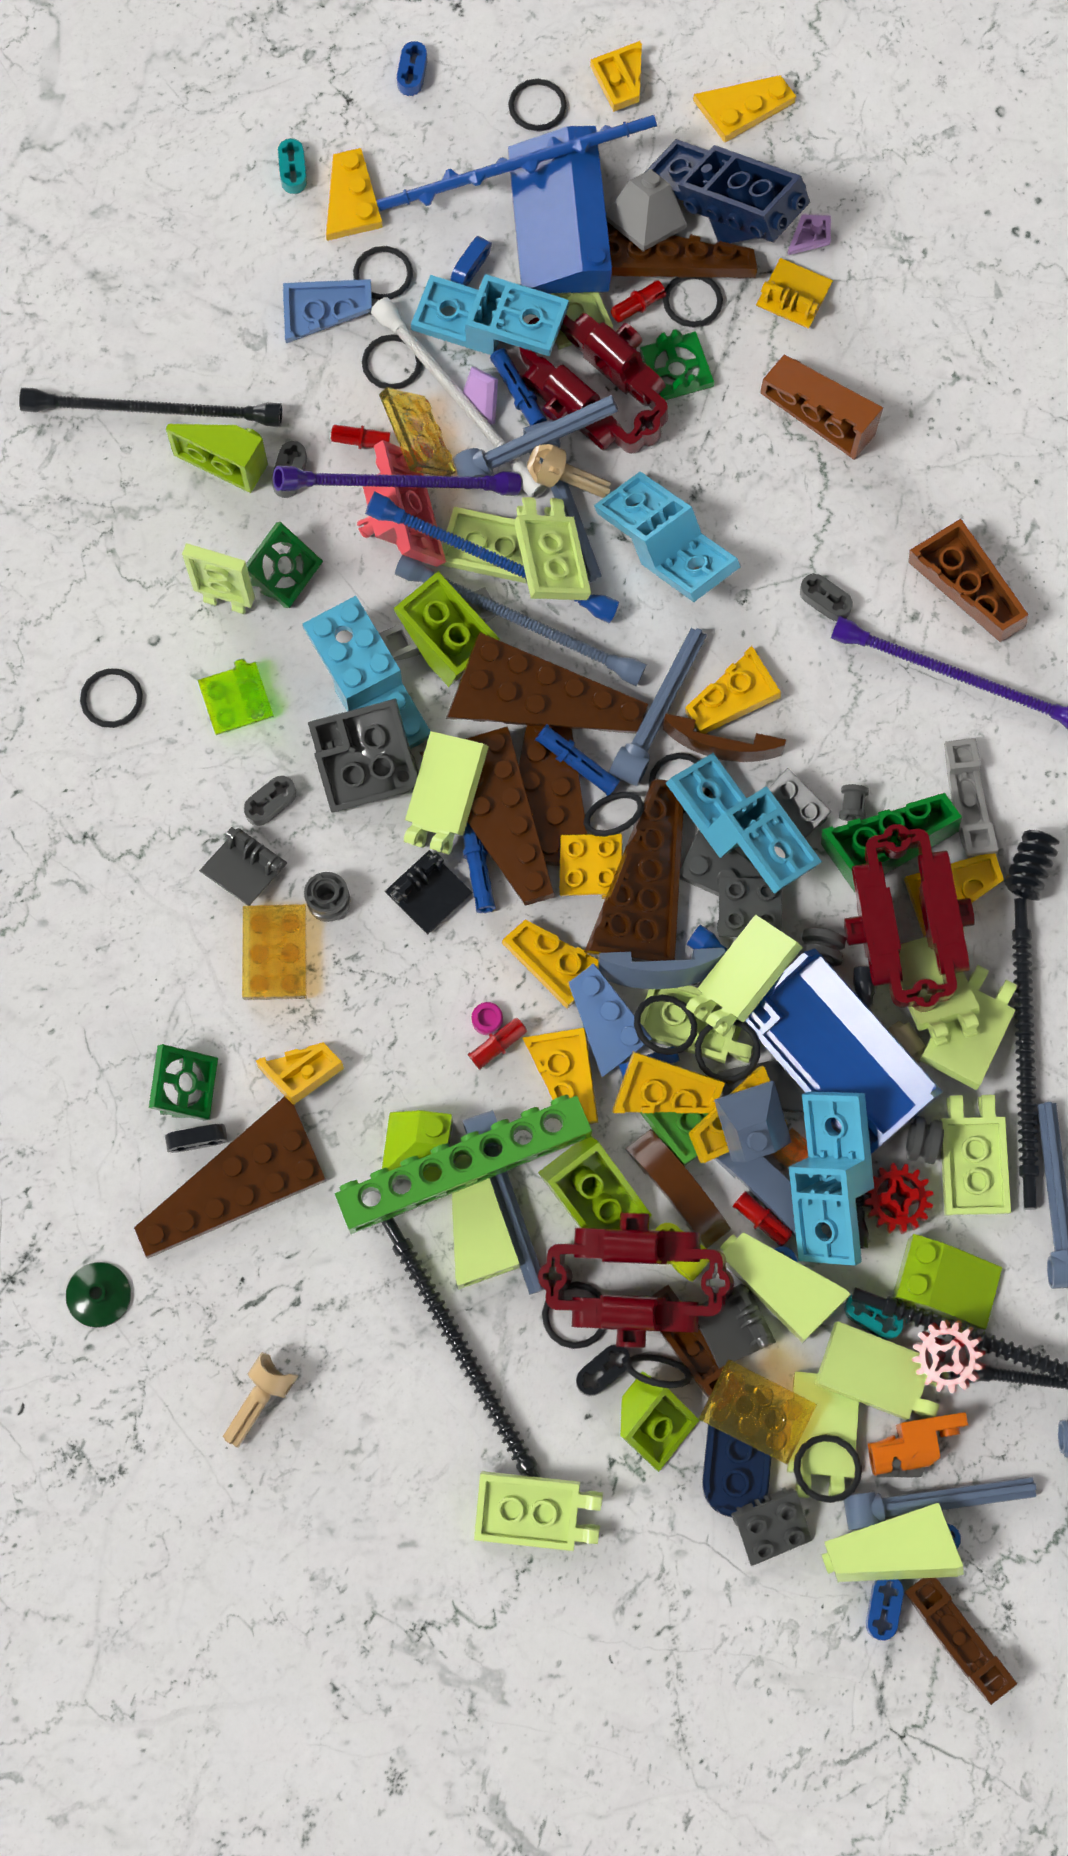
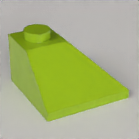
M422 1110L390 1112L382 1168H388L391 1171L401 1167L400 1162L409 1157L418 1155L419 1159L431 1155V1149L448 1143L450 1147L453 1125L452 1114ZM429 1167L425 1170L423 1177L427 1181L434 1182L441 1177L442 1172L437 1167Z
M643 1371L641 1372V1374H643V1375H645V1376H647V1377L653 1378V1377L649 1376L648 1374H646L645 1372H643ZM635 1379L622 1396L620 1436L659 1472L695 1427L699 1419L668 1388L656 1387Z

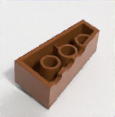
M785 354L764 377L760 394L854 460L875 436L884 408Z
M962 519L957 520L909 550L908 563L999 642L1026 627L1029 614Z

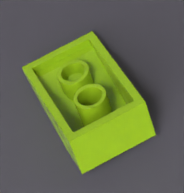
M168 424L165 428L174 456L249 493L253 491L268 466L263 438L251 428L243 429L237 425Z
M439 571L393 609L427 664L448 687L462 677L480 632L500 640Z
M592 1136L575 1143L538 1172L580 1228L620 1229V1213L650 1214V1217L652 1216L607 1152Z
M913 1234L907 1241L892 1297L897 1298L900 1304L905 1301L907 1303L906 1306L911 1307L915 1305V1309L920 1310L924 1308L925 1312L929 1313L932 1311L935 1315H942L944 1318H950L954 1321L959 1320L961 1323L986 1330L1002 1267L948 1244Z

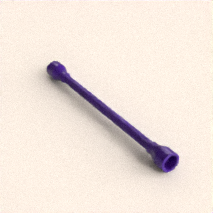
M276 466L273 473V484L277 491H295L302 487H312L313 485L470 488L493 491L503 496H516L519 494L522 485L519 473L503 471L484 477L328 474L303 471L294 466Z
M839 616L830 639L843 644H859L864 647L865 645L873 646V649L877 648L881 652L891 653L892 656L895 655L899 659L902 657V660L906 659L910 663H917L918 666L928 667V670H935L936 673L939 672L942 675L946 674V677H953L954 680L957 678V681L961 680L965 684H972L975 688H983V691H990L991 694L994 693L997 696L1001 695V698L1005 697L1009 701H1016V703L1023 704V706L1027 705L1028 708H1034L1035 711L1038 709V712L1041 711V713L1045 712L1046 715L1049 714L1052 719L1059 721L1068 729V706L1044 703V700H1037L1036 697L1033 698L1030 695L1026 696L1025 693L1022 694L1018 690H1011L1010 687L1000 686L999 683L996 684L993 681L989 682V679L985 680L981 676H974L973 673L963 672V669H956L955 666L945 665L944 662L941 663L938 660L934 661V658L930 659L926 655L916 654L915 651L912 652V650L905 649V647L901 648L900 645H894V643L890 644L889 641L879 640V637H872L870 632L863 630L854 621Z

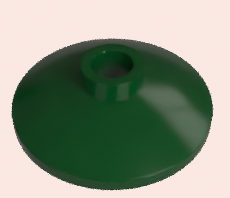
M104 1262L90 1263L80 1268L71 1277L66 1289V1304L71 1315L81 1324L94 1328L106 1327L118 1321L127 1311L131 1300V1288L125 1274L117 1267ZM94 1288H101L102 1295L98 1299H92L91 1291Z

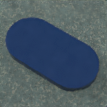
M740 1383L746 1391L744 1394L720 1411L711 1403L708 1415L702 1476L703 1494L708 1504L716 1512L731 1518V1513L736 1512L737 1507H743L752 1503L753 1507H756L754 1502L756 1499L762 1504L764 1502L763 1496L768 1494L775 1426L774 1407L768 1397L758 1387L745 1383Z

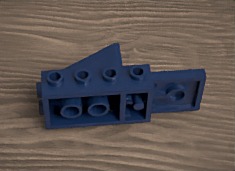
M675 139L646 170L652 169L668 182L676 199L684 201V206L690 213L709 218L718 242L722 241L731 244L762 238L774 243L810 203L802 176L716 145L710 150H706Z

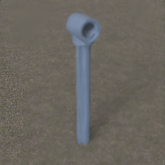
M610 395L486 453L483 449L480 450L478 448L463 450L453 458L458 476H490L493 474L494 468L533 451L536 446L549 444L618 412L617 404L613 396Z
M550 419L524 427L523 435L553 422V420ZM557 439L549 443L550 445H554L558 448L561 447L560 439ZM559 480L551 487L553 496L563 500L565 516L574 517L588 581H596V578L602 576L569 485Z
M691 628L632 743L626 744L625 747L622 746L619 749L609 773L636 787L640 784L650 762L648 750L664 721L665 714L668 713L707 637L706 634L702 633L701 629L696 628L695 630Z
M1045 1102L1044 1104H1037L1055 1251L1051 1252L1047 1259V1276L1051 1289L1068 1288V1197L1056 1103Z
M491 1110L462 1120L466 1134L474 1131L483 1134L492 1130L490 1126L496 1123L497 1119L494 1111ZM494 1142L487 1144L484 1148L485 1154L490 1157L498 1156L501 1153L498 1147L500 1145ZM506 1171L489 1179L516 1252L529 1295L545 1290L538 1280L541 1267Z
M1033 1477L885 1498H882L879 1493L875 1492L850 1495L843 1501L848 1530H855L883 1522L885 1518L901 1516L938 1502L941 1510L1034 1498L1036 1497L1035 1490L1037 1489Z

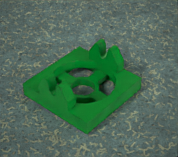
M674 329L670 336H666L665 332H663L656 338V343L640 347V354L646 365L661 378L668 376L670 379L675 380L672 385L665 383L666 388L659 394L665 401L714 387V379L696 331L682 335L679 330ZM675 348L687 349L696 358L685 360L678 357ZM663 351H666L668 357L666 365L655 369L657 357ZM679 362L684 365L685 371L680 375H674L670 373L669 365ZM699 367L697 376H695L694 374H689L688 379L686 380L685 377L688 373V370Z
M276 522L246 565L249 576L252 578L251 584L261 588L260 593L273 597L284 608H290L321 566L323 560L283 523ZM281 542L282 545L289 546L290 549L287 553L279 554L271 546ZM265 555L273 561L272 567L274 571L268 579H266L263 571V558ZM284 556L289 558L292 564L291 570L287 574L281 573L278 569V561ZM297 556H300L302 560V573L297 570ZM282 577H290L296 582L293 586L287 588L275 587Z
M165 1044L158 1045L149 1108L159 1110L160 1115H172L173 1118L190 1117L203 1121L210 1120L218 1057ZM180 1060L179 1063H182L181 1071H178L176 1074L166 1072V1068L171 1062ZM193 1064L199 1069L203 1081L198 1080L197 1075L193 1072ZM183 1073L188 1074L192 1079V1087L189 1091H184L179 1085V1078ZM164 1083L173 1085L178 1092L177 1105L167 1097L163 1088ZM196 1090L201 1091V1096L197 1102L188 1106L189 1095Z

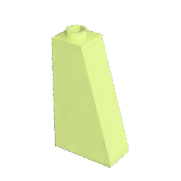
M461 1155L455 1158L456 1163L454 1165L458 1169H466L472 1164V1159L467 1155ZM490 1179L452 1193L455 1278L458 1290L519 1269L520 1264Z
M744 1232L738 1238L734 1234L731 1235L720 1246L726 1257V1267L749 1288L801 1343L851 1295L845 1288Z
M939 1502L825 1541L827 1553L821 1554L827 1573L834 1572L838 1582L958 1577L964 1575L961 1558Z

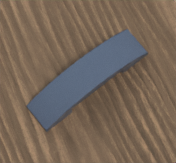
M725 948L693 949L691 960L632 962L631 952L599 953L597 968L607 981L627 987L640 989L678 988L703 981L725 954Z
M728 1152L715 1158L734 1178L737 1177L757 1198L770 1208L782 1223L792 1231V1235L796 1238L791 1184L780 1171L764 1157L748 1162H735L731 1160L730 1153Z

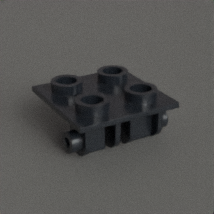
M430 850L385 890V893L427 935L473 893L443 864L444 859L437 852L433 854Z

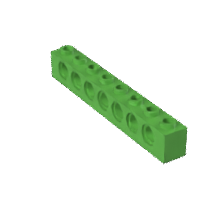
M568 1095L560 1096L550 1102L552 1106L539 1110V1107L530 1108L520 1114L522 1117L512 1122H509V1119L498 1121L490 1126L492 1130L483 1134H479L478 1131L471 1132L461 1137V1142L450 1147L448 1143L441 1144L430 1150L431 1155L419 1159L418 1155L401 1161V1167L391 1171L388 1168H382L371 1173V1179L361 1183L353 1180L339 1187L340 1191L334 1194L350 1234L590 1138L592 1129L578 1096L576 1095L572 1098H569ZM555 1118L561 1122L562 1128L558 1132H549L545 1129L544 1123L548 1119ZM525 1130L532 1135V1140L528 1144L521 1145L514 1140V1135L518 1131ZM492 1142L498 1143L502 1147V1152L496 1157L486 1155L484 1148L487 1144ZM459 1155H467L472 1159V1164L466 1169H458L454 1165V1160ZM427 1168H439L442 1172L441 1177L434 1182L427 1181L423 1177ZM400 1179L408 1180L412 1184L410 1190L405 1194L396 1193L393 1190L396 1181ZM370 1191L378 1192L381 1195L380 1202L375 1206L365 1205L363 1197L366 1193Z

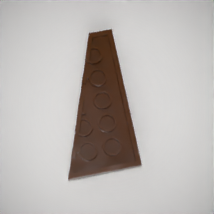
M607 222L612 265L611 276L756 278L758 268L755 252L752 248L722 241L714 245L700 241V236L690 234L689 238L672 235L642 251Z
M480 632L474 643L446 719L503 722L504 724L541 727L549 725V727H568V729H594L605 732L635 734L641 725L648 704Z
M527 725L519 768L545 862L548 865L560 867L561 835H587L583 824L585 814L579 773L563 760L561 762L556 760L554 753L541 743L535 741V738L544 727ZM550 727L567 741L571 739L574 742L572 729H568V727Z
M508 726L466 738V740L489 746L468 817V824L525 906L554 898V891ZM425 751L419 752L422 758Z
M656 779L651 782L644 800L643 813L634 825L584 953L599 955V953L631 952L632 961L638 962L675 960L684 808L666 785L667 780Z
M284 1096L134 1227L147 1259L326 1182L295 1106Z

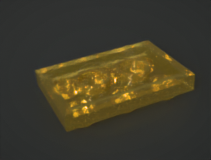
M386 388L379 393L410 471L435 476L450 477L456 470L452 462V455L445 446L441 436L442 431L435 422L431 412V405L425 396Z
M305 904L243 906V1000L307 999Z
M728 1359L699 1420L788 1465L817 1404Z

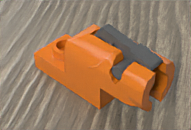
M966 1412L897 1424L898 1438L892 1435L881 1441L868 1444V1455L873 1475L893 1478L921 1477L925 1467L931 1466L941 1458L936 1432L940 1431L941 1437L959 1435V1428L968 1426Z

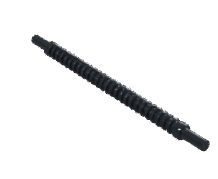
M1016 898L1014 899L1015 929L1012 930V940L1016 943L1012 948L1016 952L1012 956L1016 959L1013 962V966L1017 968V970L1013 971V974L1017 976L1013 983L1017 985L1015 990L1017 996L1014 997V1001L1018 1002V1005L1014 1006V1009L1018 1011V1014L1014 1016L1018 1020L1014 1025L1018 1028L1015 1036L1019 1037V1040L1015 1042L1019 1049L1015 1053L1019 1055L1016 1062L1020 1064L1016 1068V1071L1020 1073L1016 1077V1080L1020 1081V1084L1016 1086L1020 1090L1017 1098L1021 1100L1017 1104V1107L1021 1108V1111L1017 1113L1021 1120L1017 1124L1022 1127L1018 1130V1134L1022 1135V1138L1018 1140L1022 1144V1147L1018 1149L1022 1153V1156L1019 1157V1161L1022 1162V1165L1019 1166V1176L1023 1177L1024 1209L1035 1210L1037 1209L1036 1177L1039 1176V1166L1035 1165V1162L1039 1158L1035 1156L1038 1148L1034 1146L1038 1142V1139L1034 1138V1135L1038 1133L1034 1126L1038 1122L1033 1119L1037 1116V1112L1033 1111V1108L1037 1106L1033 1102V1099L1037 1097L1033 1093L1036 1085L1032 1083L1036 1080V1077L1032 1075V1072L1036 1070L1032 1063L1036 1060L1032 1058L1035 1050L1031 1048L1035 1044V1041L1031 1040V1037L1035 1035L1031 1031L1034 1023L1030 1021L1034 1018V1015L1030 1013L1034 1009V1006L1030 1004L1034 998L1030 996L1033 988L1029 987V984H1032L1033 980L1029 976L1033 972L1029 970L1032 962L1028 960L1032 957V954L1028 952L1032 948V945L1028 943L1032 939V933L1028 929L1027 899Z
M394 1218L381 1222L394 1244L392 1250L397 1257L401 1256L402 1258L400 1264L406 1265L405 1272L411 1273L409 1279L416 1282L414 1288L420 1289L418 1295L424 1296L423 1304L429 1305L427 1311L433 1312L432 1320L438 1321L436 1327L438 1329L442 1328L441 1336L447 1337V1345L451 1344L452 1349L450 1352L457 1354L455 1360L461 1361L460 1369L466 1370L464 1376L466 1378L470 1377L469 1385L475 1386L474 1394L478 1393L480 1395L478 1401L484 1402L483 1410H488L490 1413L488 1418L494 1419L492 1426L499 1428L497 1434L503 1435L502 1443H507L509 1446L507 1452L511 1451L513 1453L511 1459L518 1462L516 1464L518 1472L525 1476L541 1477L536 1469L537 1462L534 1456L528 1455L529 1448H524L522 1445L525 1441L518 1438L520 1432H515L513 1429L515 1423H510L508 1420L510 1415L504 1414L506 1407L499 1405L501 1399L495 1398L496 1390L490 1389L492 1384L490 1381L486 1382L487 1374L481 1373L482 1365L477 1366L476 1361L478 1358L471 1356L473 1350L466 1347L468 1341L462 1340L464 1334L462 1332L458 1333L459 1325L453 1324L454 1316L449 1317L450 1309L444 1308L445 1301H440V1292L434 1291L436 1285L429 1282L431 1276L425 1275L427 1269L421 1268L422 1260L416 1259L418 1253L412 1251V1242L409 1238L405 1239Z
M857 1287L854 1288L851 1299L881 1310L884 1316L892 1318L893 1315L897 1316L898 1321L902 1318L906 1319V1324L914 1322L916 1328L922 1325L924 1326V1331H927L929 1329L928 1326L932 1323H936L940 1328L941 1321L943 1320L942 1315L934 1317L932 1311L928 1314L924 1313V1308L918 1311L915 1309V1305L907 1307L905 1301L900 1304L898 1299L892 1296L884 1298ZM948 1318L950 1327H952L953 1323H951V1319ZM969 1325L961 1327V1330L965 1331L969 1328ZM977 1328L973 1329L970 1335L972 1339L979 1337L982 1339L976 1345L978 1350L984 1348L987 1354L994 1352L997 1358L1003 1355L1005 1361L1011 1358L1014 1364L1021 1362L1023 1368L1030 1365L1032 1371H1035L1037 1368L1040 1369L1041 1374L1048 1372L1050 1378L1057 1375L1059 1381L1067 1379L1068 1383V1362L1065 1361L1063 1364H1060L1058 1358L1052 1361L1049 1355L1042 1357L1040 1351L1033 1354L1031 1348H1028L1026 1351L1023 1350L1022 1345L1015 1347L1013 1341L1006 1344L1004 1338H1001L999 1341L996 1340L995 1335L988 1337L986 1331L980 1334ZM949 1335V1336H951V1337H950L951 1341L956 1337V1336H953V1335Z

